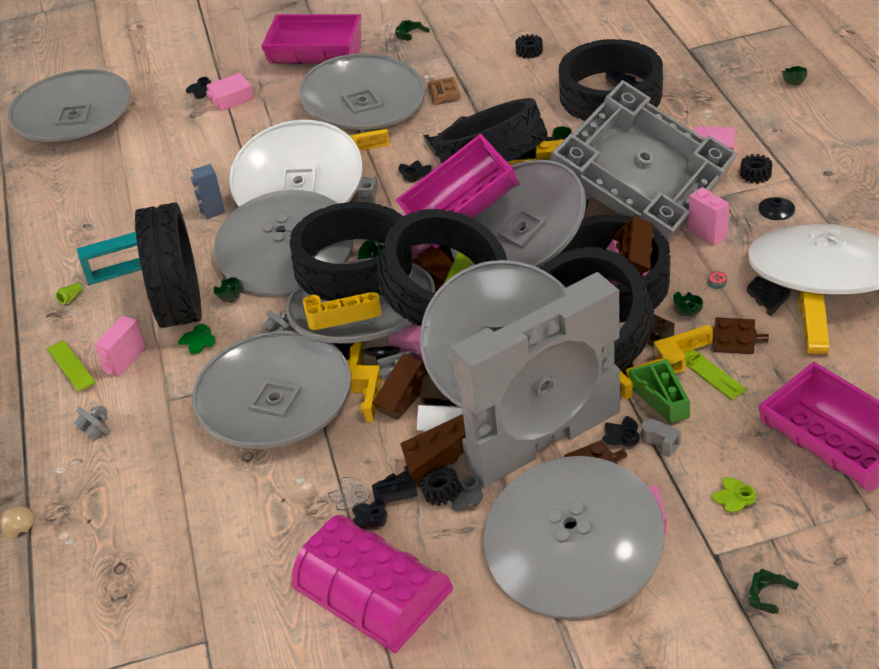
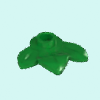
M199 324L194 327L192 332L185 333L179 339L178 344L189 345V352L191 354H198L203 351L205 346L212 347L214 345L215 336L211 334V329L206 324Z

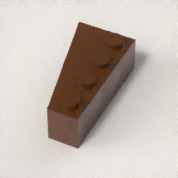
M463 414L400 443L409 474L419 488L421 487V478L426 477L425 474L427 472L432 473L431 469L434 468L436 471L438 467L443 468L448 463L452 465L464 453L462 439L466 437Z

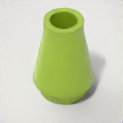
M77 282L59 288L55 293L56 299L61 304H69L83 291V287Z

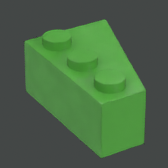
M668 359L629 370V378L633 382L632 389L669 423L690 418V400Z

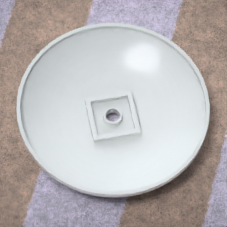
M293 120L271 126L251 138L241 148L233 161L229 183L232 196L238 207L258 196L282 190L311 191L324 195L336 203H347L352 199L360 185L363 164L356 143L338 127L315 120ZM297 180H302L299 184L295 183Z
M820 223L796 225L766 233L757 238L749 248L748 258L752 268L764 278L788 288L820 294H856L879 289V236L857 228Z

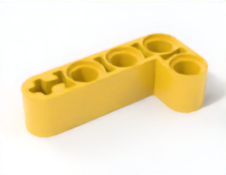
M800 291L798 308L799 312H802L806 352L807 354H828L829 336L824 294Z
M375 292L321 303L320 297L317 295H309L303 299L308 327L311 330L371 319L382 314L379 294Z

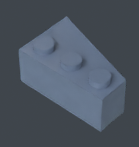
M208 164L192 169V177L190 179L193 187H195L194 194L200 213H204L206 219L226 213L217 176L212 165Z

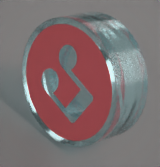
M719 271L710 273L708 285L715 289L725 287L727 285V275Z

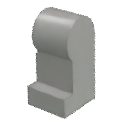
M362 177L358 188L359 202L375 203V195L378 189L377 177Z
M655 419L643 421L642 440L645 443L654 444L662 448V454L670 457L681 444V431Z

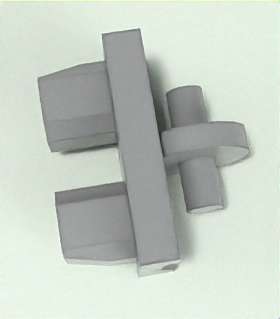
M270 309L266 312L269 318L263 326L269 332H274L277 327L279 328L276 331H294L291 329L286 310L280 312V317Z
M411 350L377 360L378 365H380L382 380L389 377L402 354L413 357Z
M80 406L76 410L80 416L73 424L83 432L85 431L94 440L102 432L106 435L111 432L101 423V421H106L108 418L107 409L104 406L93 407L91 415Z

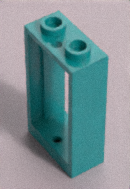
M136 232L76 248L88 286L142 270L139 258L95 271L91 270L88 261L137 246Z

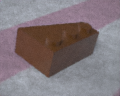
M634 215L614 234V238L618 239L616 248L619 249V254L628 259V263H632L640 275L648 272L651 267L650 255L652 253L651 244L654 236L653 224Z
M433 245L413 259V264L420 266L430 274L434 281L435 291L437 292L445 283L453 263L439 247L435 249Z
M402 354L372 402L378 412L397 420L420 396L423 375H429L423 361Z

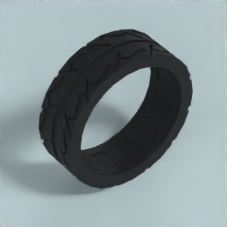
M603 39L580 45L568 52L559 64V93L562 107H565L564 109L570 115L586 121L604 102L606 96L612 90H596L580 85L577 82L594 74L620 70L644 80L633 87L651 98L649 103L657 108L663 96V61L652 48L631 40Z
M523 98L493 106L451 125L433 139V145L438 157L441 158L440 162L442 164L479 134H482L505 161L509 162L541 144L547 138L548 132L543 119L540 117L541 114L536 101L533 98Z
M178 203L162 204L156 208L151 206L137 209L135 211V232L139 260L148 299L157 324L160 328L177 326L179 323L187 324L201 321L202 309L197 272L186 224Z
M370 202L338 203L308 214L301 222L297 223L290 235L295 280L300 288L309 295H317L321 300L326 301L371 292L382 296L376 277L380 256L351 264L324 262L312 256L328 245L345 240L368 239L384 243L391 227L395 226L396 224L394 223L403 216L392 208ZM411 246L397 254L399 264L408 276L411 274L413 266L411 264L413 263Z
M444 209L418 210L416 213L412 212L401 217L394 223L396 225L392 226L387 233L376 271L377 284L385 301L396 313L404 319L407 318L409 322L421 327L425 311L435 293L415 283L404 272L397 258L399 252L413 245L437 244L462 253L475 265L488 261L507 260V256L494 234L474 219L462 213L450 210L445 211Z
M596 215L583 218L575 236L559 254L585 247L603 248L602 250H605L612 240L618 241V239L614 238V234L632 217ZM653 226L654 236L651 244L652 253L650 255L651 267L653 269L643 276L642 280L655 309L668 294L671 255H669L668 241ZM623 284L615 285L619 290V323L627 321L632 309L633 293Z
M578 248L553 257L543 267L541 266L540 269L560 281L565 288L598 272L605 279L620 282L632 291V309L627 321L619 330V339L614 341V364L620 370L627 367L630 362L632 363L642 353L649 341L654 326V307L640 273L621 254L608 249L602 250L603 248Z

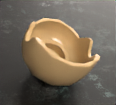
M25 506L11 507L1 517L2 533L10 538H17L21 532L28 533L29 529L34 525V514Z

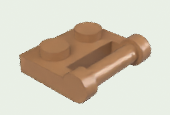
M454 77L432 80L427 84L433 96V104L435 105L441 104L442 101H453L460 98V92ZM437 87H441L442 94H438Z

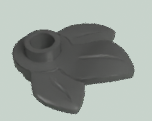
M474 476L463 479L461 493H458L459 496L457 498L453 497V511H460L467 508L469 504L477 505L481 502L483 493L480 480Z

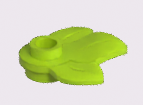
M723 477L724 489L711 495L716 503L725 505V511L738 512L745 505L753 504L757 498V494L752 486L744 484L739 479Z

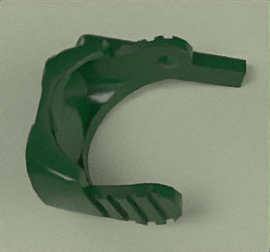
M404 20L396 27L395 34L398 39L410 41L412 35L406 33L415 29L429 33L430 28L422 26V23L419 21Z
M760 569L759 572H755L753 575L752 586L748 596L749 604L759 610L777 614L779 608L776 605L761 603L758 597L760 591L771 584H782L797 589L799 583L787 579L784 575H777L765 569Z

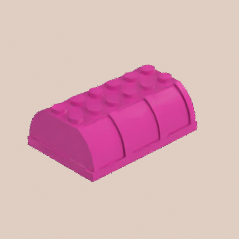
M276 14L261 45L262 51H264L267 61L271 64H320L335 57L358 54L361 48V14Z
M479 134L398 197L396 202L406 215L412 212L416 213L418 210L444 209L445 211L450 210L462 213L474 219L485 209L493 206L507 192L520 185L515 176L516 173L483 135ZM432 244L435 249L440 247V245Z
M813 361L759 405L760 420L764 425L781 432L798 447L812 452L824 460L832 469L843 472L858 482L859 486L866 491H873L879 486L878 399Z
M345 515L333 516L302 546L295 560L292 572L293 589L395 654L453 591V584H451L447 575L425 566L415 556L391 546L381 536L364 530Z

